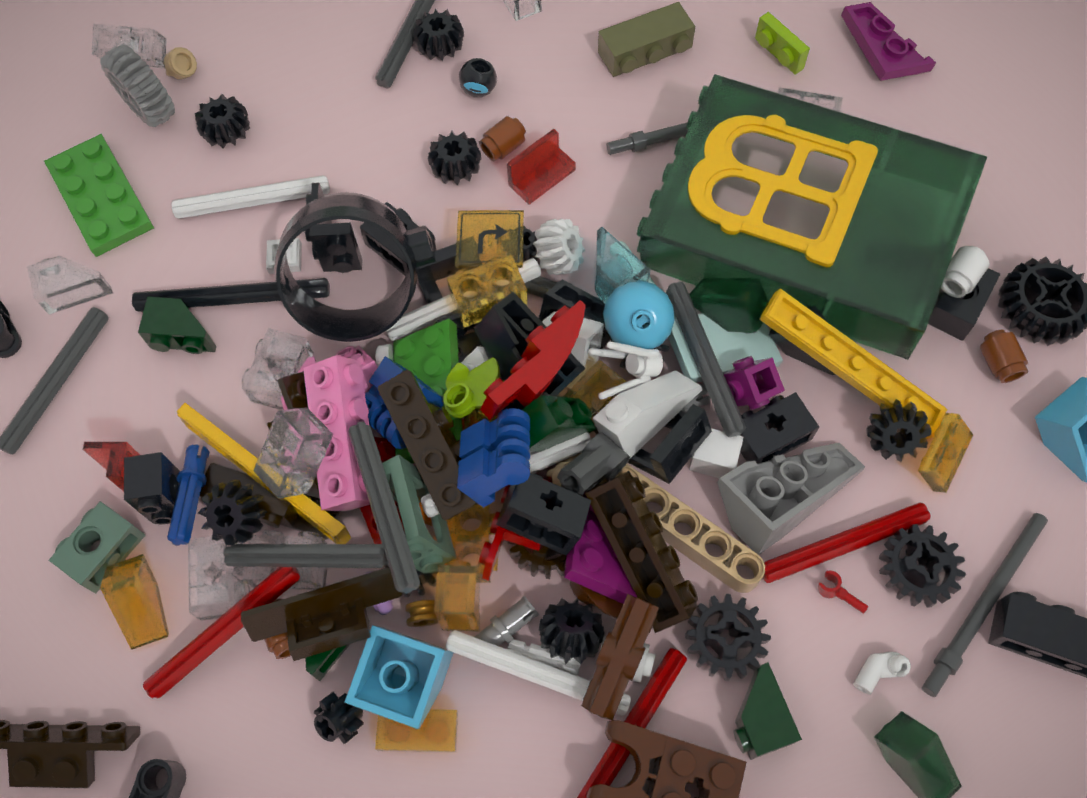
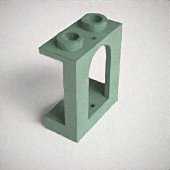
M397 455L382 464L393 499L398 502L406 540L414 565L422 573L436 572L442 569L445 563L456 559L447 521L443 520L440 514L431 517L436 540H434L425 526L419 505L421 498L430 493L417 467L402 456Z

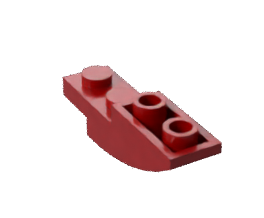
M581 300L570 309L566 305L559 309L550 321L552 323L548 327L544 328L540 325L534 329L525 340L528 346L521 356L522 359L510 370L512 375L505 381L501 378L496 379L484 391L483 394L486 396V399L480 411L489 420L494 418L515 399L526 407L542 395L551 384L570 355L578 338L586 306Z

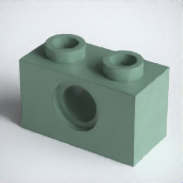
M100 501L95 508L90 509L83 516L81 524L74 532L58 544L55 553L48 561L77 583L96 594L145 537V534ZM101 539L99 546L90 552L93 543Z

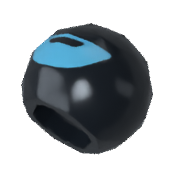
M473 58L465 62L459 72L460 86L466 94L472 97H484L492 92L497 83L496 70L490 62L482 58Z

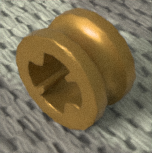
M420 600L406 604L405 611L410 613V618L406 620L407 626L424 627L439 623L441 621L440 615L435 612L439 608V602L436 600Z

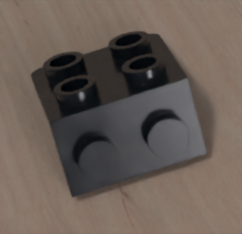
M319 182L312 183L311 194L306 195V205L324 196ZM332 220L305 230L307 242H312L313 257L315 260H319L323 272L337 271L347 273L352 270H362V256L351 222L332 223Z

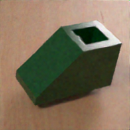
M147 297L138 333L151 349L160 352H167L169 349L184 350L191 354L216 351V345L181 299Z
M540 395L522 409L530 417V452L544 451L584 433H591L596 429L591 420L592 414L589 407L580 398Z

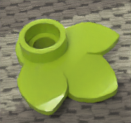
M492 357L472 370H469L462 363H457L447 376L445 383L447 390L443 396L445 409L450 416L463 418L475 409L481 408L486 399V396L483 394L484 391L500 375L499 365L495 358Z

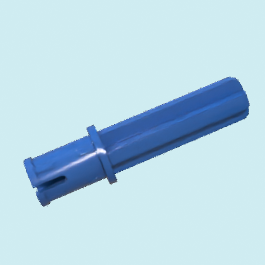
M190 445L186 448L183 469L177 475L179 487L167 539L175 546L180 544L187 545L191 539L201 487L206 485L207 481L204 472L210 452L204 446L201 449L200 455H197L199 445Z

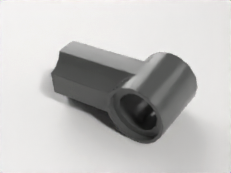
M600 432L590 440L578 457L560 470L557 477L562 488L573 490L578 495L584 496L585 493L589 492L604 479L609 481L615 478L626 466L630 456L603 432Z

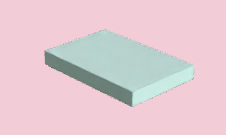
M757 304L698 314L723 373L734 369L733 362L748 356H752L754 361L772 357L776 367H779L783 361L774 340L768 335L770 332L768 326L759 320L762 313ZM675 318L671 334L668 338L683 375L696 383L702 382V377L677 318Z

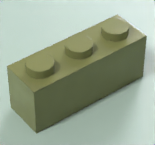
M676 2L598 31V53L612 77L623 73L632 72L634 69L647 64L656 63L676 53H683L687 49L692 48L696 26L680 2Z

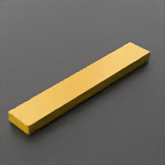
M781 288L774 292L759 320L879 406L882 403L888 409L893 408V403L896 399L901 402L902 407H905L910 402L914 403L917 411L922 410L926 413L928 418L926 423L931 427V435L925 438L935 437L948 410L946 407Z
M184 403L176 411L178 417L189 430L276 498L291 503L299 516L335 544H346L351 539L348 530L341 522L325 510H321L319 505L187 403Z

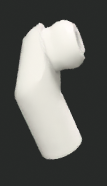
M898 652L871 654L853 685L861 692L871 695L880 678L906 676L911 669L910 661Z

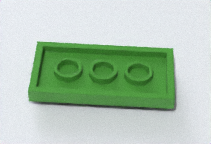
M102 134L44 160L95 257L154 229L152 222Z
M449 318L393 342L394 362L412 371L415 376L442 397L447 390L445 385L447 376L453 367L459 363L457 324ZM451 416L454 423L451 431L458 441L461 437V431H463L462 418ZM395 448L396 456L400 455L411 464H414L407 448Z

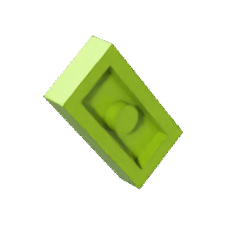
M770 12L762 15L759 18L755 39L763 48H766L783 66L796 75L804 69L810 47Z

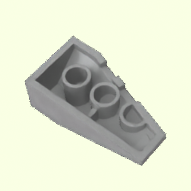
M840 443L806 449L802 454L785 458L784 454L773 456L771 461L758 464L755 460L744 462L720 477L717 483L731 529L752 551L759 555L781 540L861 473L865 466Z

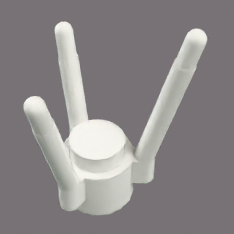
M610 341L606 345L609 349L590 348L588 350L589 355L626 359V370L636 377V379L599 393L598 397L601 400L651 381V377H657L663 368L662 355L658 349H645Z

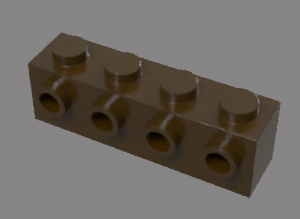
M627 471L585 493L587 498L591 500V506L636 596L659 607L657 617L652 626L654 632L657 633L689 619L697 608L698 596L696 590L689 580H684L678 568L680 567V560L675 549L671 545L667 546L662 537V523L654 511H649L643 499L646 497L640 480L637 477L633 478L630 471Z

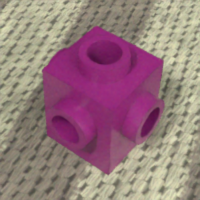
M748 356L733 362L734 369L723 373L736 405H748L750 410L770 403L769 398L785 391L772 357L754 361L752 356Z

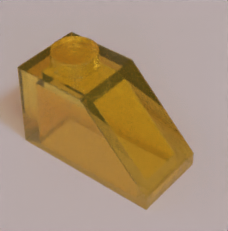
M599 359L563 397L580 398L589 407L592 414L591 420L594 423L593 417L617 396L614 395L601 400L598 397L599 393L623 384L626 380Z
M144 554L107 566L100 589L131 650L168 637L169 631L158 583Z
M456 560L448 562V565H438L434 613L442 630L480 632V577L477 566H471L469 562Z

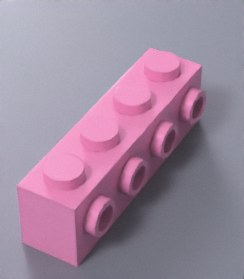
M335 355L303 368L321 510L350 511L370 505L348 433L350 426L356 425L357 422H365L366 425H369V410L366 404L363 384L364 375L360 361Z

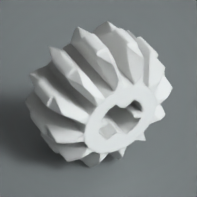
M552 219L541 224L540 229L535 231L537 241L533 245L537 250L535 257L540 259V268L546 269L549 275H565L578 270L579 265L584 262L582 253L585 252V248L582 246L584 238L580 237L578 226H573L570 219Z

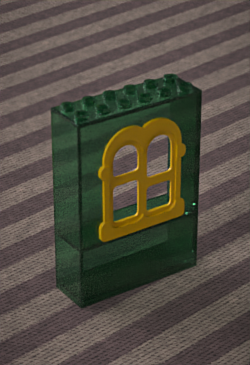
M714 74L710 85H704L698 100L700 105L698 111H692L689 116L686 136L680 137L674 151L676 158L673 164L668 163L662 176L664 184L661 190L656 189L652 195L649 206L652 210L648 218L642 217L639 223L637 236L640 237L637 252L640 253V264L642 267L750 305L757 304L759 308L764 310L774 292L781 288L804 306H816L829 324L851 340L909 360L927 328L987 156ZM753 132L793 144L796 149L785 174L779 176L737 161L732 153L733 142L739 136ZM815 151L848 163L840 187L836 192H828L799 181V175L810 152ZM727 177H738L755 182L760 186V190L748 215L740 216L725 211L716 205L712 198V189L718 181ZM774 192H786L823 204L829 208V214L817 239L803 237L763 222V216Z

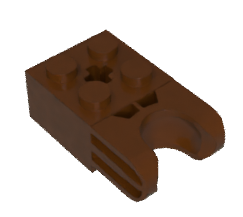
M607 721L605 734L608 740L623 746L630 752L635 762V772L632 779L626 785L615 788L596 784L589 788L586 797L691 798V794L685 791L686 784H694V781H696L697 788H699V796L694 798H739L747 762L623 721Z

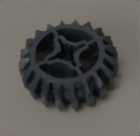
M1047 257L1040 259L1039 262L1032 258L1025 264L1020 263L1011 273H1008L1003 280V285L999 289L998 295L1001 298L999 299L998 307L1005 309L1002 312L1001 318L1011 319L1009 329L1019 328L1021 330L1020 338L1027 334L1032 336L1033 344L1043 339L1046 345L1049 346L1056 341L1059 344H1063L1069 339L1077 338L1083 332V329L1087 328V283L1083 282L1085 273L1076 274L1073 272V265L1064 267L1060 259L1051 263Z

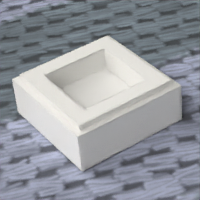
M295 238L286 251L287 261L291 272H301L302 244L299 238ZM280 239L267 240L266 269L269 274H274L275 257Z

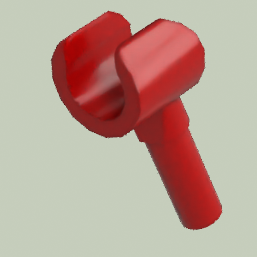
M832 570L826 571L825 578L833 582L836 587L828 588L819 582V593L825 598L838 597L864 614L868 609V605L841 587L842 579L838 573Z

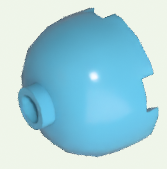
M642 280L628 282L621 287H617L608 297L603 311L605 328L614 342L645 349H654L662 345L671 334L675 321L673 304L668 295L655 284Z

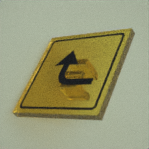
M524 210L458 211L455 267L523 268Z

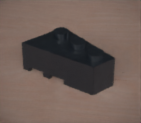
M511 292L495 304L474 328L489 358L493 357L497 360L500 377L503 381L512 375L510 370L522 359L521 356L528 346L525 340L529 334L540 325L546 328L543 322L514 292ZM570 353L542 395L557 396L586 368ZM517 399L514 400L518 409L522 410L525 408Z

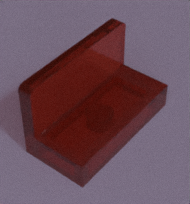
M552 129L507 163L508 186L528 205L576 170V162L559 148V133L555 129Z
M84 442L82 450L107 470L106 477L124 492V458L140 454L128 442Z

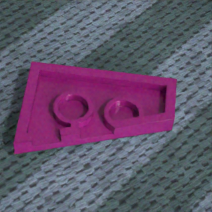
M871 2L844 7L841 17L880 81L932 71L936 62L930 56L924 59L915 50L917 44L910 38L904 40L894 31L895 24Z

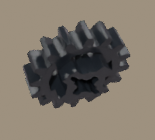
M913 524L908 529V533L901 528L894 534L895 538L890 537L885 542L884 546L888 550H884L879 555V559L887 562V564L879 572L880 574L890 576L891 579L885 585L887 588L896 586L899 589L896 596L897 599L900 600L908 595L910 596L911 606L914 607L923 599L926 607L930 608L937 603V600L943 604L951 598L950 593L955 594L961 589V586L956 581L963 579L966 576V572L957 569V566L961 565L965 558L954 555L953 552L959 546L957 543L948 545L944 542L947 538L946 532L941 533L937 537L933 535V526L928 525L923 532H920L918 525ZM907 545L908 548L905 550L906 556L903 559H899L902 547ZM945 572L942 583L937 587L936 583L940 581L938 574Z
M726 594L722 603H719L715 595L711 596L709 599L710 608L700 603L696 608L700 617L691 615L688 623L695 628L685 633L686 639L694 641V644L687 650L688 654L698 653L700 658L696 666L699 668L708 664L710 666L709 676L711 677L720 670L723 671L724 680L729 681L733 671H736L737 675L742 679L747 675L746 666L753 671L760 666L755 657L765 658L768 655V651L761 646V644H766L771 640V635L761 633V630L768 622L767 620L757 621L755 615L758 613L759 608L755 606L747 610L745 608L746 598L744 597L735 604L732 603L731 594ZM719 614L716 625L703 627L710 617ZM737 616L740 617L748 625V627H745L737 619ZM724 629L729 630V636L735 637L730 645L726 644L725 637L720 636ZM706 646H710L718 654V658L713 656ZM751 647L749 654L745 658L736 661L739 648Z

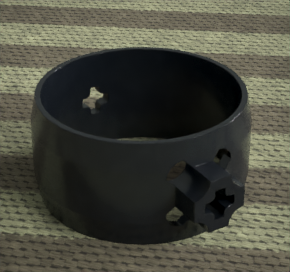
M341 192L328 194L311 201L291 218L280 238L275 257L274 275L280 299L288 313L297 323L320 337L334 341L354 342L378 336L399 321L414 296L417 284V267L436 262V256L426 226L408 230L399 216L384 203L363 194ZM350 219L370 224L386 233L399 246L409 267L400 287L383 302L365 309L342 310L326 306L314 300L302 290L293 278L288 265L286 253L288 247L303 231L316 224L329 220Z

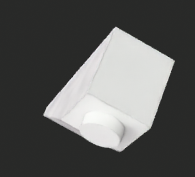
M675 370L619 393L593 417L598 432H603L631 458L702 391V387Z

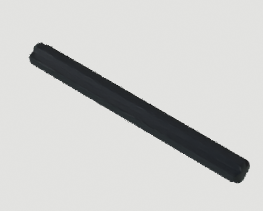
M326 278L295 280L302 290L312 298H325L330 295V284ZM276 282L144 291L132 294V306L138 312L144 311L147 297L181 299L187 308L281 301Z

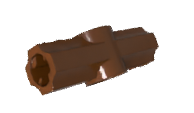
M627 594L612 632H608L595 663L597 669L583 698L581 706L589 712L609 720L614 719L628 682L633 680L646 649L643 646L657 617L658 606Z

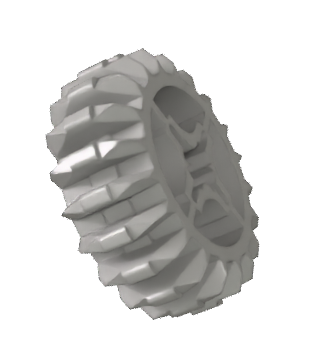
M124 44L106 52V55L100 59L101 68L109 79L110 84L137 117L141 118L144 123L151 127H156L168 121L169 117L175 113L172 98L168 95L167 90L153 70L141 59L139 54Z

